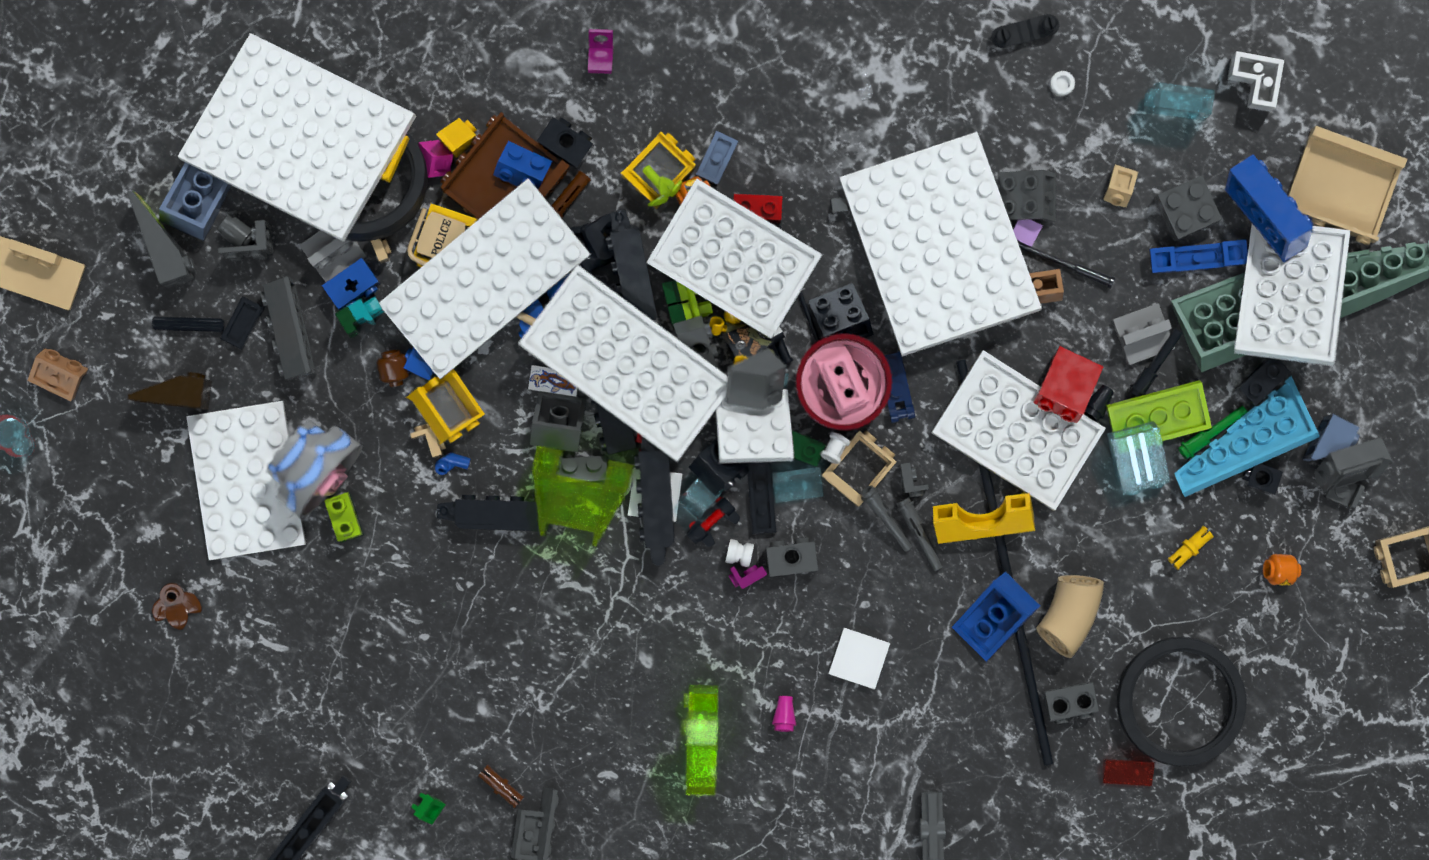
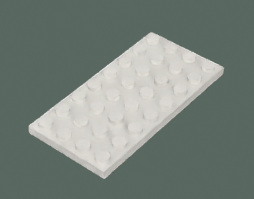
M527 179L380 301L379 304L439 379H442L591 254L534 184Z
M578 265L519 342L521 347L676 462L726 396L728 376Z

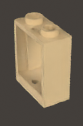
M866 430L864 433L858 431L851 439L849 446L845 447L840 459L842 461L854 445L861 441L887 463L868 485L876 487L896 463L893 459L895 454L885 446L882 449L874 443L877 439ZM831 463L821 477L859 507L863 503L862 496L833 472L839 464Z
M1429 526L1375 541L1374 553L1376 559L1381 561L1383 570H1380L1381 579L1384 584H1387L1388 588L1429 578V571L1397 579L1388 548L1389 544L1424 535L1429 553Z

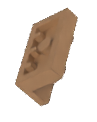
M44 349L36 356L27 381L72 401L75 398L82 377L87 374L88 368L82 366L76 360H69L61 356L55 350Z

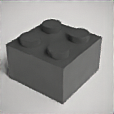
M1202 175L1165 191L1154 198L1174 242L1222 220Z

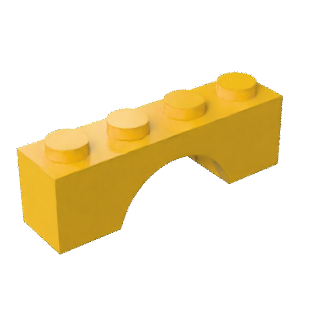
M1030 493L1005 496L1002 505L998 509L986 514L969 513L963 510L957 503L933 506V523L938 544L1035 531Z

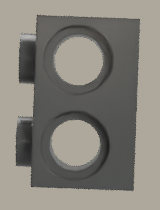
M1093 682L1043 691L1048 720H1055V724L1069 722V717L1079 716V719L1094 717L1093 712L1099 711ZM1082 694H1086L1089 698V704L1085 708H1080L1077 705V699ZM1057 699H1062L1065 702V709L1060 713H1056L1053 709V703Z

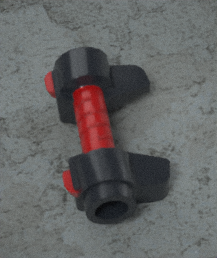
M719 497L716 500V510L703 522L693 521L689 525L690 531L687 535L695 544L702 541L707 547L713 546L715 541L709 529L722 517L734 524L739 522L740 516L735 512L736 508L725 497Z

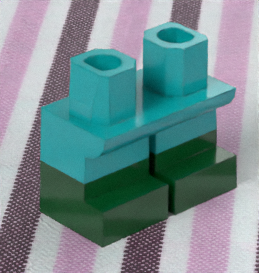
M373 297L365 303L359 299L335 313L348 336L352 339L359 335L356 327L364 322L370 325L376 324L374 318L385 312L376 297Z

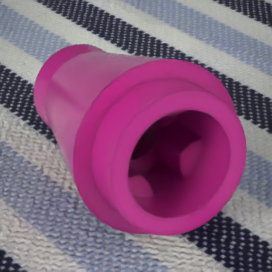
M778 696V703L772 722L774 731H794L796 721L793 697Z

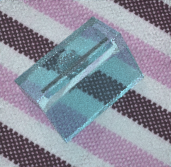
M821 467L772 473L775 502L824 496Z

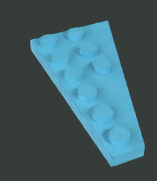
M1292 376L1285 381L1286 384L1279 390L1272 391L1268 395L1269 398L1261 405L1254 406L1230 426L1224 436L1219 440L1215 439L1209 444L1210 447L1201 455L1193 457L1174 473L1184 497L1320 437Z

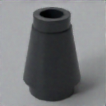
M1102 385L1091 396L1084 415L1095 422L1103 419L1107 410L1106 405H1109L1114 391Z

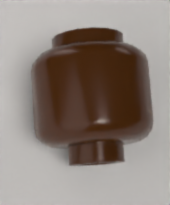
M389 350L382 352L381 357L376 361L379 379L384 383H389L390 387L403 385V380L410 376V371L404 369L407 362L405 354L400 353V350Z

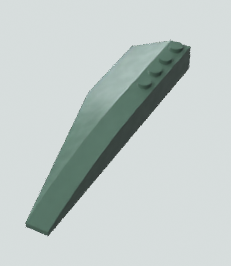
M1429 240L1428 243L1416 244L1413 242L1398 248H1391V246L1381 247L1379 251L1369 252V250L1349 252L1347 254L1340 318L1428 279ZM1245 273L1171 301L1190 352L1201 372L1245 356L1244 354L1234 353Z

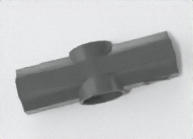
M921 792L922 818L919 821L920 840H922V860H944L945 818H943L942 792Z

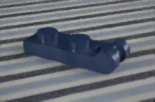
M901 352L884 355L892 376L891 394L887 402L891 423L899 422V419L902 418L914 419L915 412ZM904 401L905 408L896 410L895 403Z

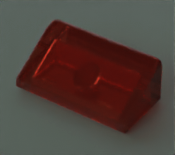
M1104 759L1103 783L1152 786L1155 762Z

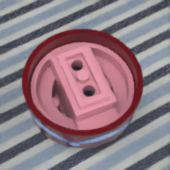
M837 334L818 341L805 353L797 370L796 389L802 407L813 420L831 429L850 430L870 423L883 411L891 394L892 376L885 356L873 343L856 335ZM835 367H842L843 374L836 375L834 373ZM851 389L854 393L853 397L847 398L844 395V391Z

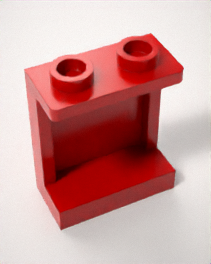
M1059 346L1052 357L1051 365L1033 403L1038 405L1043 411L1059 415L1064 421L1078 423L1085 412L1103 366Z

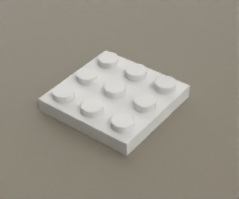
M788 389L783 390L782 400L778 404L771 405L763 410L728 405L725 402L726 396L715 409L719 463L793 461Z

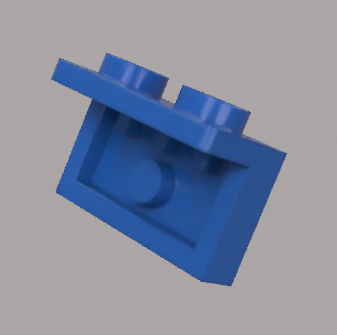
M508 141L497 162L493 175L517 187L529 179L539 189L552 161Z

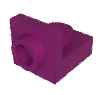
M754 565L743 572L745 577L741 579L733 566L730 568L732 573L728 576L735 588L740 586L743 590L765 577L767 573L763 566L757 568Z

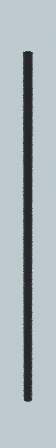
M966 359L956 361L961 383L968 374ZM979 464L990 513L998 509L990 470ZM1004 535L994 536L1002 574L1007 572L1013 578ZM1022 625L1015 634L1043 763L1046 766L1054 763L1024 625Z

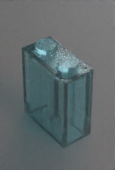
M1154 421L1107 433L1118 487L1123 495H1135L1147 488L1158 489L1163 487L1164 484L1171 482L1160 430Z

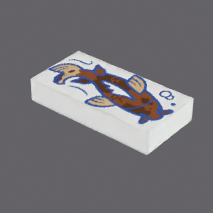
M532 365L529 390L577 396L578 388L554 370Z

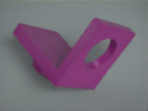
M589 29L588 73L612 74L613 30ZM602 35L608 39L604 42H599L594 37Z

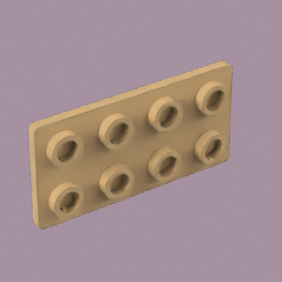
M0 236V287L66 310H71L85 265Z

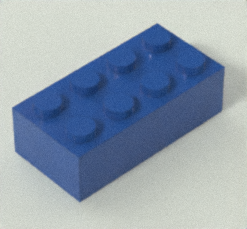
M1253 154L1231 168L1225 191L1281 260L1286 262L1307 248L1313 231V223L1307 215H1303L1299 211L1296 201L1291 196L1288 197L1280 181L1277 178H1272L1268 173L1265 163L1262 160H1258Z

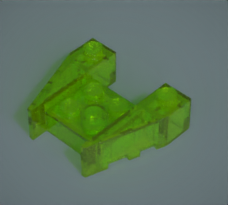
M537 446L532 474L540 535L547 536L549 523L594 532L592 546L598 547L631 489L635 465L609 460L605 483L601 484L559 475L563 451Z
M689 685V693H684V708H688V720H683L682 735H687L686 795H715L718 686Z

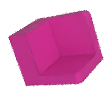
M441 141L418 142V146L426 161L428 178L444 176L450 171L453 153Z

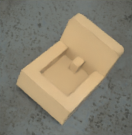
M428 424L415 427V432L410 433L412 439L426 435L433 458L444 455L442 450L446 449L445 442L441 445L439 444V439Z

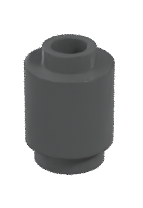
M228 215L220 224L218 232L221 233V237L233 246H251L253 243L251 228L238 218H232Z

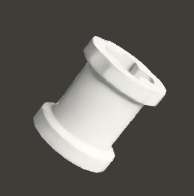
M831 432L829 435L831 439L826 449L820 455L831 463L840 464V457L845 447L849 446L850 441L840 434Z

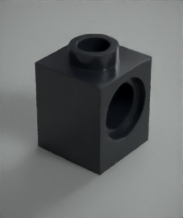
M1258 464L1244 471L1242 477L1245 480L1244 486L1270 495H1276L1283 471ZM1259 471L1264 472L1267 477L1263 485L1258 484L1255 479Z

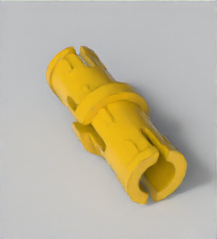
M1202 526L1189 540L1185 539L1182 542L1183 545L1167 558L1171 565L1174 563V568L1179 570L1188 559L1199 554L1198 550L1214 537L1210 531L1203 536L1208 530L1205 526Z

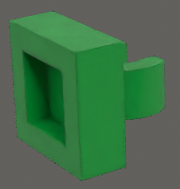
M420 793L419 796L423 801L419 806L412 805V808L415 810L414 815L422 821L433 824L446 804L431 795Z

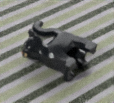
M611 213L601 216L594 222L570 228L575 236H580L591 254L578 265L590 275L595 268L607 265L611 260L615 259L614 250L609 251L606 237L610 235V229H612Z

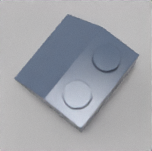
M1334 414L1324 416L1317 429L1320 437L1311 441L1302 460L1308 462L1321 459L1330 452L1356 445L1360 437L1357 434L1359 427Z

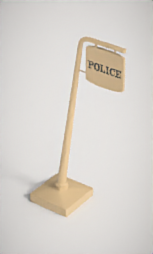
M422 208L408 245V256L414 262L424 266L427 262L413 255L412 249L415 241L418 242L417 253L433 258L465 231V223L435 212H431L427 219H424L427 209ZM422 221H424L425 224L422 228L419 240H417L416 238L420 230ZM521 312L516 317L531 326L536 321V318L524 312Z

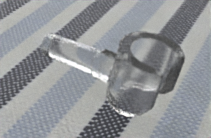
M861 66L864 86L857 88L861 101H865L872 97L873 90L869 83L867 66Z

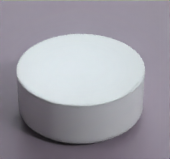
M1067 71L1055 73L1050 81L1052 92L1058 96L1070 94L1075 86L1074 77Z

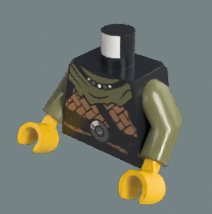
M713 316L709 323V326L712 327L711 332L713 335L718 336L723 332L724 335L722 336L735 359L734 365L766 349H769L778 358L779 355L774 344L785 338L780 326L771 339L748 324H732L727 322L724 324V320L719 316Z

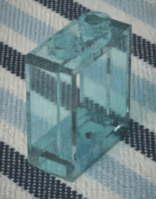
M1156 82L1145 93L1144 106H1147V113L1205 121L1212 114L1215 90Z

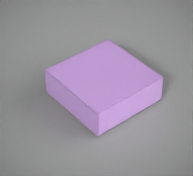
M1031 219L1018 220L1013 229L1017 241L1032 247L1042 225Z

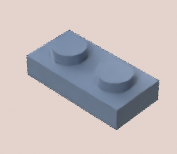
M716 131L696 176L718 186L738 141Z

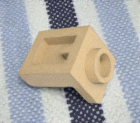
M1115 165L1104 201L1110 202L1115 206L1127 207L1133 193L1138 172Z
M382 239L371 241L379 262L389 261L388 254L392 252L387 240L382 241Z

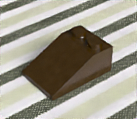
M187 372V376H177L128 394L127 399L141 403L208 410L212 381L205 379L206 375L201 373Z

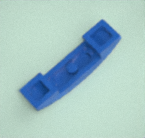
M1247 240L1149 249L1152 273L1184 272L1245 265L1248 256Z

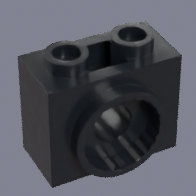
M717 439L701 452L688 468L714 495H717L721 490L727 492L736 483V478L739 480L743 479L750 472L748 466L752 462L719 463Z

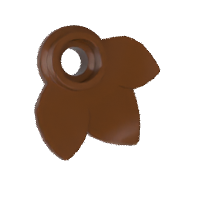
M168 583L161 588L160 598L154 603L152 608L155 621H161L166 618L168 623L178 630H182L185 627L188 613H200L202 611L201 603L197 596L191 592H184L182 587L176 583ZM173 592L176 594V598L169 599L167 594Z

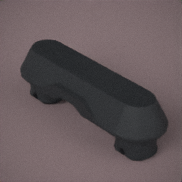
M1046 14L995 28L992 32L991 40L999 48L1035 41L1054 35L1059 29V21L1054 15Z

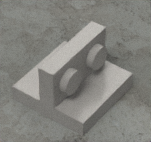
M321 230L299 245L308 257L307 259L311 265L319 272L325 282L335 277L360 258L364 260L368 258L356 241L345 240L343 242Z
M1159 303L1112 320L1128 365L1156 356L1169 338V330L1172 329L1169 319H1164Z

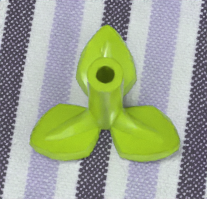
M650 165L646 166L642 171L660 193L658 198L647 204L648 206L662 205L668 201L669 196L674 197L680 190L681 180L675 185L672 180L659 176Z

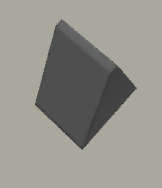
M846 197L831 199L832 214L848 212Z

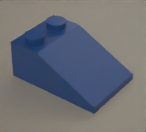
M1004 572L991 583L952 628L987 662L1035 613L1040 605L1007 572Z

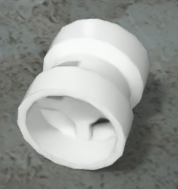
M730 539L725 562L731 564L740 562L741 566L749 567L754 544L746 543L742 545L737 540Z

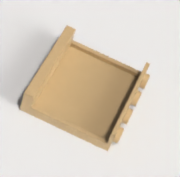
M1315 126L1311 129L1287 196H1291L1296 201L1299 211L1311 219L1313 226H1327L1335 229L1350 230V235L1357 237V242L1370 245V242L1375 243L1379 240L1377 235L1400 171L1404 169L1407 159Z

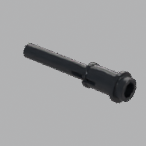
M1176 328L1173 330L1150 366L1144 368L1134 385H1130L1132 387L1130 390L1132 394L1137 397L1146 395L1147 390L1156 377H1158L1157 371L1182 336V332Z

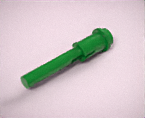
M1240 406L1212 426V428L1205 432L1200 431L1187 442H1181V446L1178 447L1180 454L1186 460L1189 457L1192 459L1196 452L1211 443L1210 440L1244 416L1247 413L1245 407Z

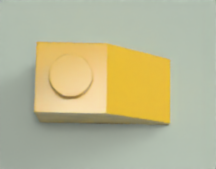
M458 118L440 130L436 135L453 155L458 158L471 146V142L476 137L474 133L477 129L468 120L463 122Z

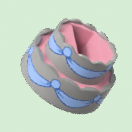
M306 421L304 425L296 429L294 435L286 439L283 448L274 454L273 460L267 465L266 472L280 484L276 498L298 518H305L329 495H334L348 476L346 474L359 457L363 446L338 426L332 427L326 433L312 421Z

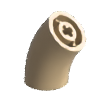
M1079 575L1058 577L1052 603L1036 629L1040 637L1052 649L1064 657L1071 658L1087 637L1099 610L1104 582L1093 577Z

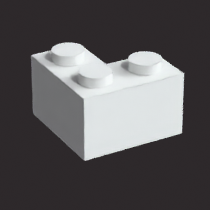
M1238 51L1232 55L1228 80L1251 84L1247 108L1269 112L1276 108L1284 60Z

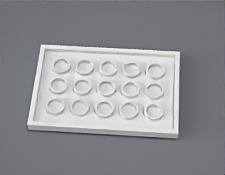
M696 179L646 263L772 339L822 257V254L699 179Z
M1252 224L1234 353L1334 366L1350 230L1313 226L1308 247L1286 262H1283Z
M982 350L931 433L1025 493H1030L1031 497L1055 511L1106 428L1084 414L1078 423L1064 421L1053 412L1041 410L1038 405L1033 403L1041 387Z
M284 401L186 416L209 560L306 545L302 519L298 518L276 498L280 484L266 472L267 465L273 460L274 454L283 448L284 442L289 437Z

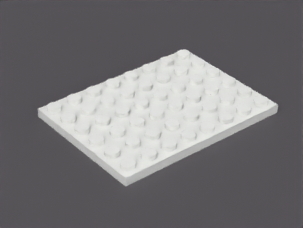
M250 33L180 151L178 158L344 242L415 120L416 115Z
M977 132L840 177L844 194L902 356L1041 311V304Z

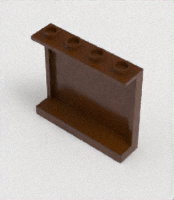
M501 112L498 116L493 115L486 124L488 129L483 135L479 133L471 142L472 149L467 154L465 152L462 153L455 164L458 166L452 173L448 171L440 181L442 183L440 188L442 192L479 220L517 188V186L502 181L493 175L497 162L508 141L552 161L541 187L538 189L545 199L549 197L569 172L570 166L563 160L557 159L505 118Z

